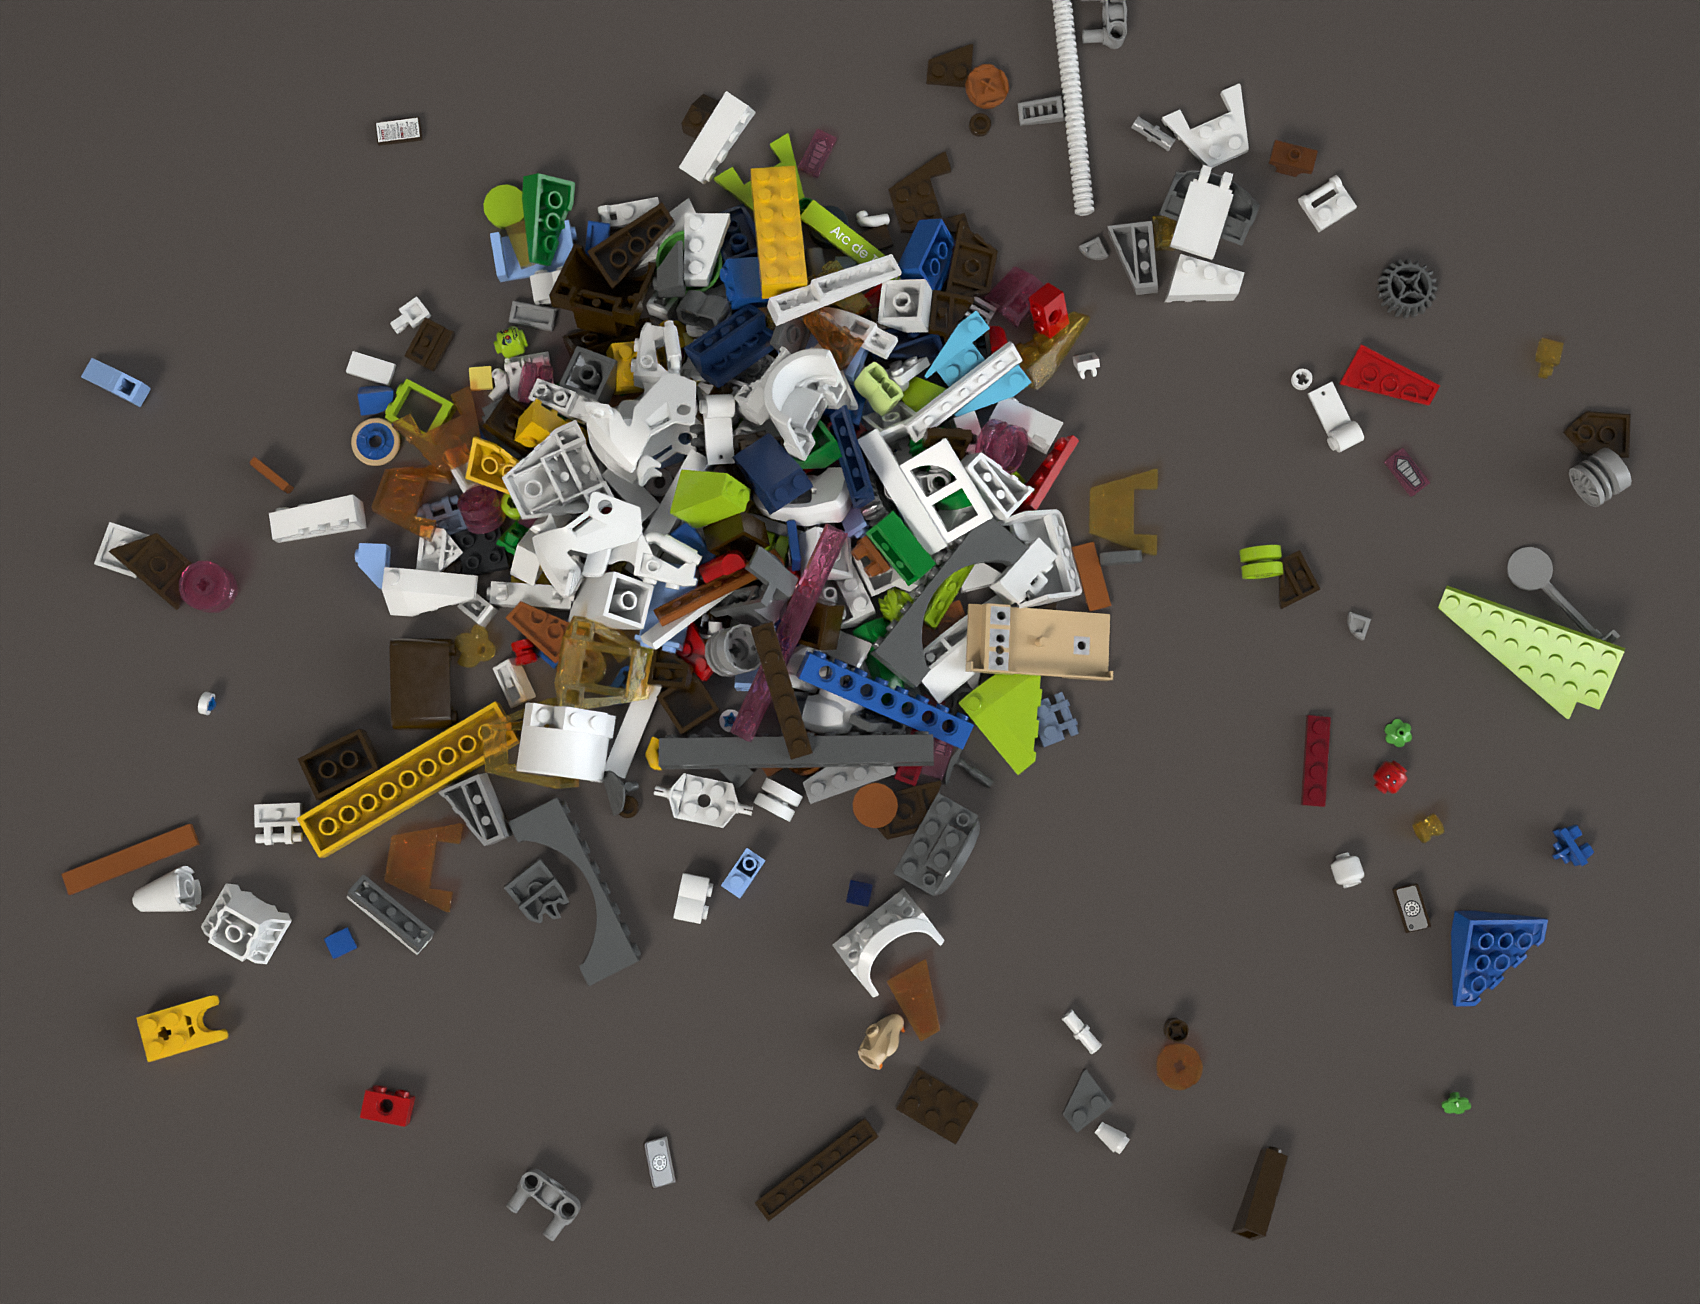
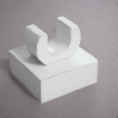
M1094 352L1073 356V364L1082 379H1085L1084 372L1088 369H1091L1093 377L1097 375L1096 368L1100 367L1099 358Z

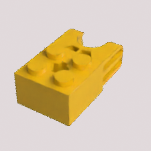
M679 337L680 349L682 351L685 347V341ZM635 341L612 343L606 352L607 357L618 362L614 395L644 392V389L634 386V372H631L632 358H637V352H634ZM663 346L656 350L657 362L668 371L665 348Z
M218 995L204 997L137 1017L147 1061H155L228 1039L229 1035L226 1029L210 1030L203 1023L204 1013L209 1008L219 1004ZM166 1030H171V1035H167Z

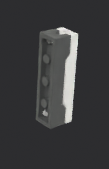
M364 874L348 890L347 898L416 955L432 939L434 931Z

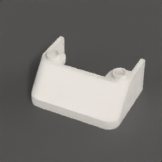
M1059 510L1024 511L1010 516L1008 519L997 521L1002 526L1009 525L1010 533L1019 541L1024 542L1025 546L1039 537L1057 555L1052 562L1054 566L1046 574H1043L1048 582L1035 597H1031L1027 593L1029 601L1018 604L1019 609L1045 605L1072 598L1082 593V583L1063 515Z

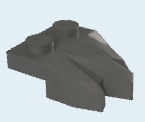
M538 858L504 885V889L518 904L519 909L530 921L540 924L543 921L542 915L544 913L553 920L561 918L556 907L557 903H569L561 884L541 858Z

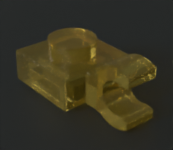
M1545 338L1539 340L1535 361L1541 362L1538 377L1548 379V376L1552 375L1553 366L1560 364L1564 343Z

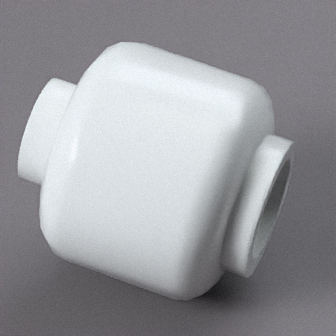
M1343 853L1337 855L1336 861L1331 864V869L1338 885L1348 888L1361 883L1364 871L1357 856Z

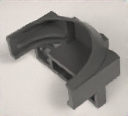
M756 545L755 552L745 569L758 579L734 590L713 606L709 612L713 616L729 615L740 624L752 627L769 621H773L774 625L779 620L780 611L787 600L794 594L799 578L788 571L775 555ZM700 575L699 580L705 583L702 576Z

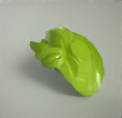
M893 587L887 590V595H885L883 600L878 598V603L884 618L891 621L893 618L897 620L902 614L900 612L902 606L907 601L911 602L913 599L904 590Z

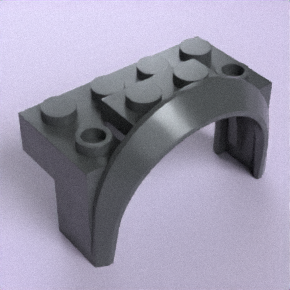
M937 793L893 873L932 896L944 893L954 882L974 848L980 832L978 815ZM950 825L958 827L959 829L963 830L965 834ZM941 834V836H940V838H939L937 844L935 845L933 851L931 852V850H932L934 844L936 843V841H937L939 835ZM927 866L941 873L942 875L939 876L938 874L932 872L931 870L927 869Z

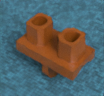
M864 536L857 541V545L850 553L857 561L864 556L869 558L871 563L863 569L867 576L871 578L885 573L890 569V566L885 561L886 558L880 550L875 548L876 546L872 544L873 542L867 536Z

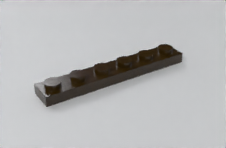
M773 621L750 627L790 759L812 754V748Z
M863 1118L756 1200V1206L769 1222L876 1140L879 1135L867 1119Z

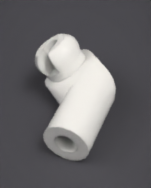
M500 368L492 371L495 388L488 396L494 402L499 400L509 388L507 374Z

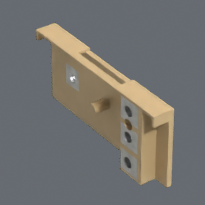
M990 603L983 605L968 604L965 672L1051 676L1096 681L1113 680V671H1108L1110 614L1034 608L1019 609V607H1010V605ZM997 635L1000 637V642L996 640ZM1079 642H1083V650H1080L1077 645ZM996 658L1000 661L999 665L995 662Z

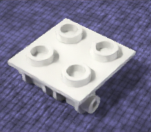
M548 351L505 359L504 368L505 372H507L510 395L517 401L528 400L537 378L554 383Z

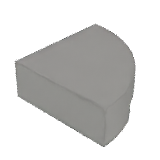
M1099 237L1080 245L1078 248L1084 256L1093 260H1103L1109 256Z
M1348 612L1347 624L1349 630L1357 639L1363 641L1371 619Z

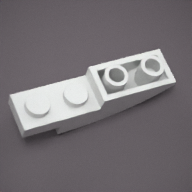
M823 307L812 324L814 328L849 345L854 343L884 359L888 358L898 342L896 336L879 329L876 323L836 308Z
M538 378L528 397L531 401H534L536 398L542 401L541 406L549 410L553 408L558 414L571 420H576L583 425L587 424L590 417L589 413L585 411V402L599 403L579 396L574 391Z

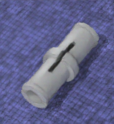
M1140 116L1137 117L1131 127L1147 137V141L1155 142L1166 149V151H1169L1176 140L1159 130V126H1153Z

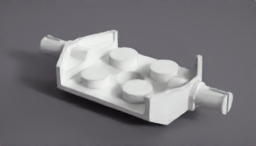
M683 773L672 788L655 787V790L663 791V793L654 791V795L669 799L674 818L724 828L736 813L752 815L751 811L744 809L753 810V806L738 802L733 783ZM706 794L710 797L711 802L709 806L703 808L698 804V798Z

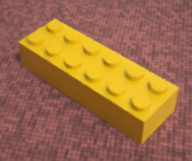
M795 166L751 168V191L762 299H769L807 286Z

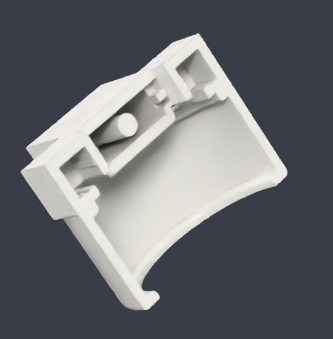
M781 346V352L776 359L771 357L773 363L770 367L762 368V372L765 373L763 376L759 375L756 377L755 383L752 382L753 378L747 377L745 383L734 378L727 382L734 390L732 392L735 401L734 414L737 417L762 425L769 418L770 414L764 403V387L769 374L775 366L791 355L785 347ZM762 357L758 361L762 364L766 358ZM744 371L738 374L737 377L745 375ZM706 380L700 381L698 384L707 395L714 386Z
M811 348L789 355L771 371L764 387V403L776 429L784 439L783 445L791 457L803 461L807 459L816 443L812 432L829 403L837 405L847 388L830 350ZM814 382H817V383H816V390H817V391H815V390H813V389L807 387V385H808V384H811V383H814Z
M526 703L516 770L602 783L609 738H613L616 716L566 706ZM549 724V728H545L543 726Z

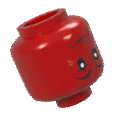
M1394 760L1392 762L1385 761L1373 774V779L1376 781L1374 786L1383 794L1387 791L1395 794L1407 781V770Z

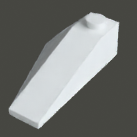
M384 567L382 592L390 615L413 617L423 612L434 611L444 606L476 599L478 576Z

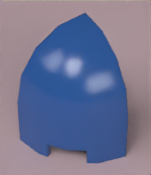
M388 386L359 387L357 395L361 415L377 414L386 410L389 403L393 400V389Z

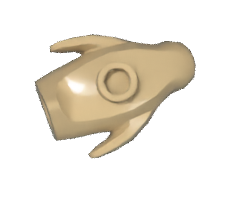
M891 1014L866 1029V1036L860 1045L858 1054L859 1058L868 1067L880 1070L883 1066L882 1062L896 1051L899 1043V1033L905 1032L902 1016Z

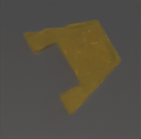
M1152 469L1090 488L1089 534L1134 550H1141L1142 553L1156 556L1157 535L1134 534V490H1157L1158 469Z

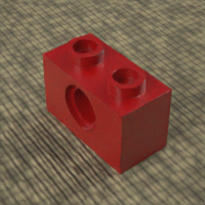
M1048 282L1029 297L1030 312L1034 321L1033 326L1039 334H1043L1051 339L1070 324L1064 293Z
M373 1085V1088L365 1090L360 1118L405 1127L410 1124L415 1096L409 1095L410 1092L397 1089L396 1092L387 1091L385 1086ZM385 1099L392 1101L393 1109L391 1111L384 1108L383 1102Z

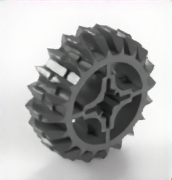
M1410 258L1406 259L1405 262L1400 259L1396 262V265L1391 263L1388 269L1385 268L1382 271L1383 276L1378 278L1380 284L1376 287V290L1381 291L1377 298L1384 299L1381 306H1389L1387 313L1394 310L1395 317L1402 313L1404 319H1407L1409 315L1415 318L1418 316V313L1423 314L1426 312V308L1429 309L1432 306L1431 301L1436 299V295L1433 293L1438 290V287L1433 286L1437 279L1430 278L1433 271H1425L1427 264L1420 267L1419 260L1412 264ZM1405 273L1412 275V277L1405 278L1402 275L1399 276L1397 274ZM1418 281L1422 286V290H1420L1418 287ZM1411 282L1408 291L1404 295H1402V293L1405 291L1406 286ZM1391 283L1393 284L1392 287L1396 290V296L1392 292ZM1403 299H1408V300H1410L1411 302H1412V301H1415L1416 303H1415V304H1406V303H1403V302H1401V301H1402Z
M876 472L868 473L875 499L860 509L865 520L872 527L892 511L897 516L899 515L894 501L885 495V486Z

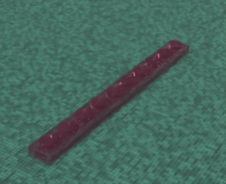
M827 523L776 631L786 667L848 533ZM762 665L758 669L730 732L748 742H752L772 699Z

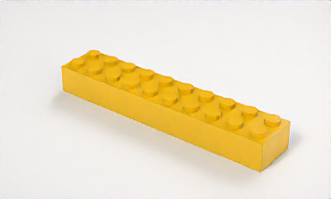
M495 701L299 816L297 820L318 857L326 858L520 743V737L501 704Z

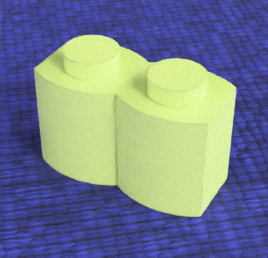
M876 362L865 367L853 382L856 390L864 398L868 399L873 410L881 416L893 410L904 396L901 388L893 380L889 379L884 368Z

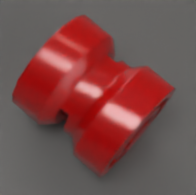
M529 639L511 643L512 651L516 654V666L538 661L537 654L533 651L534 644Z

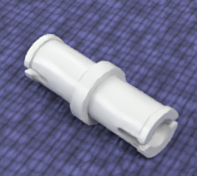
M1073 1010L1063 1015L1062 1021L1067 1024L1074 1033L1075 1039H1079L1090 1054L1095 1053L1102 1046L1089 1031L1090 1027L1087 1024L1084 1025Z

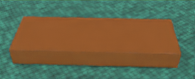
M1094 541L1072 547L1088 611L1092 612L1110 607L1111 603Z

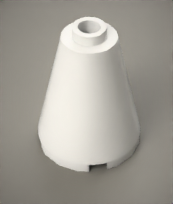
M188 866L178 867L137 889L132 898L133 905L141 912L194 911L197 909L196 905L201 903L202 892L198 879L194 880L192 874L195 872Z

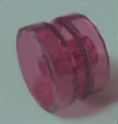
M991 419L985 424L978 436L975 453L982 452L1011 475L1019 468L1025 457L1028 447L1027 431L1023 427L1008 424L999 419Z
M198 561L189 565L183 571L179 580V592L182 599L189 606L206 613H219L226 610L234 602L237 595V582L234 575L228 569L210 561Z

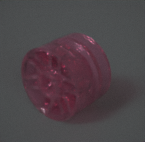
M524 361L520 375L517 401L528 404L531 402L528 397L537 378L552 383L553 366L541 364L537 374L536 363Z
M484 485L473 487L465 491L457 501V506L465 525L472 533H488L498 528L505 520V513L502 511L500 499L493 488Z

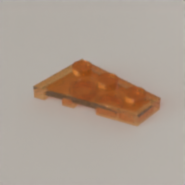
M823 308L807 313L801 319L822 348L831 351L840 371L848 367L864 343L861 338L853 337L846 326L841 327L835 322V318Z
M925 958L886 981L920 1042L940 1031Z

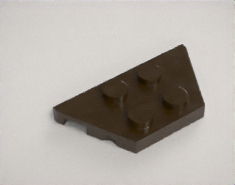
M960 220L957 224L944 292L969 297L987 295L990 293L998 251L990 244H987L978 233L974 234L965 226L966 223Z
M158 533L109 551L110 554L175 610L179 609L192 563Z
M941 780L893 792L898 804L896 816L889 824L877 828L886 840L914 834L917 831L934 798L940 791Z

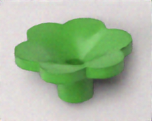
M1400 719L1393 720L1391 724L1386 725L1384 728L1387 734L1385 737L1386 742L1394 744L1396 747H1403L1405 743L1410 742L1412 739L1410 733L1411 726L1408 723H1403Z
M1458 1092L1450 1093V1098L1441 1104L1446 1113L1462 1114L1465 1110L1471 1108L1468 1098H1460Z

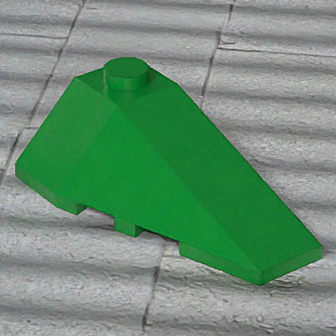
M540 173L523 176L522 204L530 263L551 266L559 244V235L561 230L565 228L564 221L568 211H571L574 204L575 182Z
M819 419L812 432L816 443L807 459L803 461L792 458L802 469L826 468L842 457L836 439Z

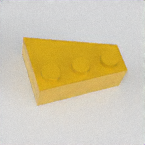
M536 398L519 417L514 441L522 443L526 447L535 448L554 429L572 420H563L557 416L558 412L552 408L549 411L541 406L542 401ZM579 426L580 429H581V431H582V433H583V435H584V437H585V439H586V445H587V442H588V431H587L586 429L582 428L581 426Z

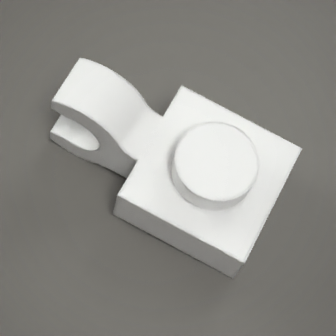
M416 296L399 309L402 315L390 324L395 332L399 334L409 324L414 329L423 322L425 317L429 318L431 315Z

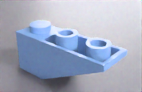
M91 358L81 376L83 379L138 407L142 406L151 389L143 382L94 358Z

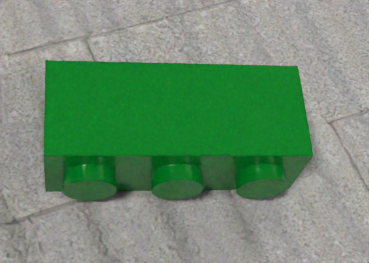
M894 511L890 512L866 532V535L908 586L920 579L936 565L931 555L926 552L917 541V538L909 531Z

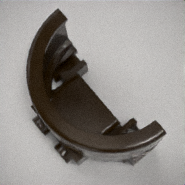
M574 244L549 294L553 307L573 311L577 328L619 338L625 324L636 327L643 311L642 303L652 284L653 277L656 275L657 264L648 262V270L645 274L638 277H628L613 293L593 261L585 253L583 246Z

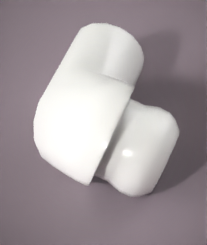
M860 211L856 214L858 219L856 222L860 226L878 227L884 224L888 225L890 222L888 214L868 216L866 211Z

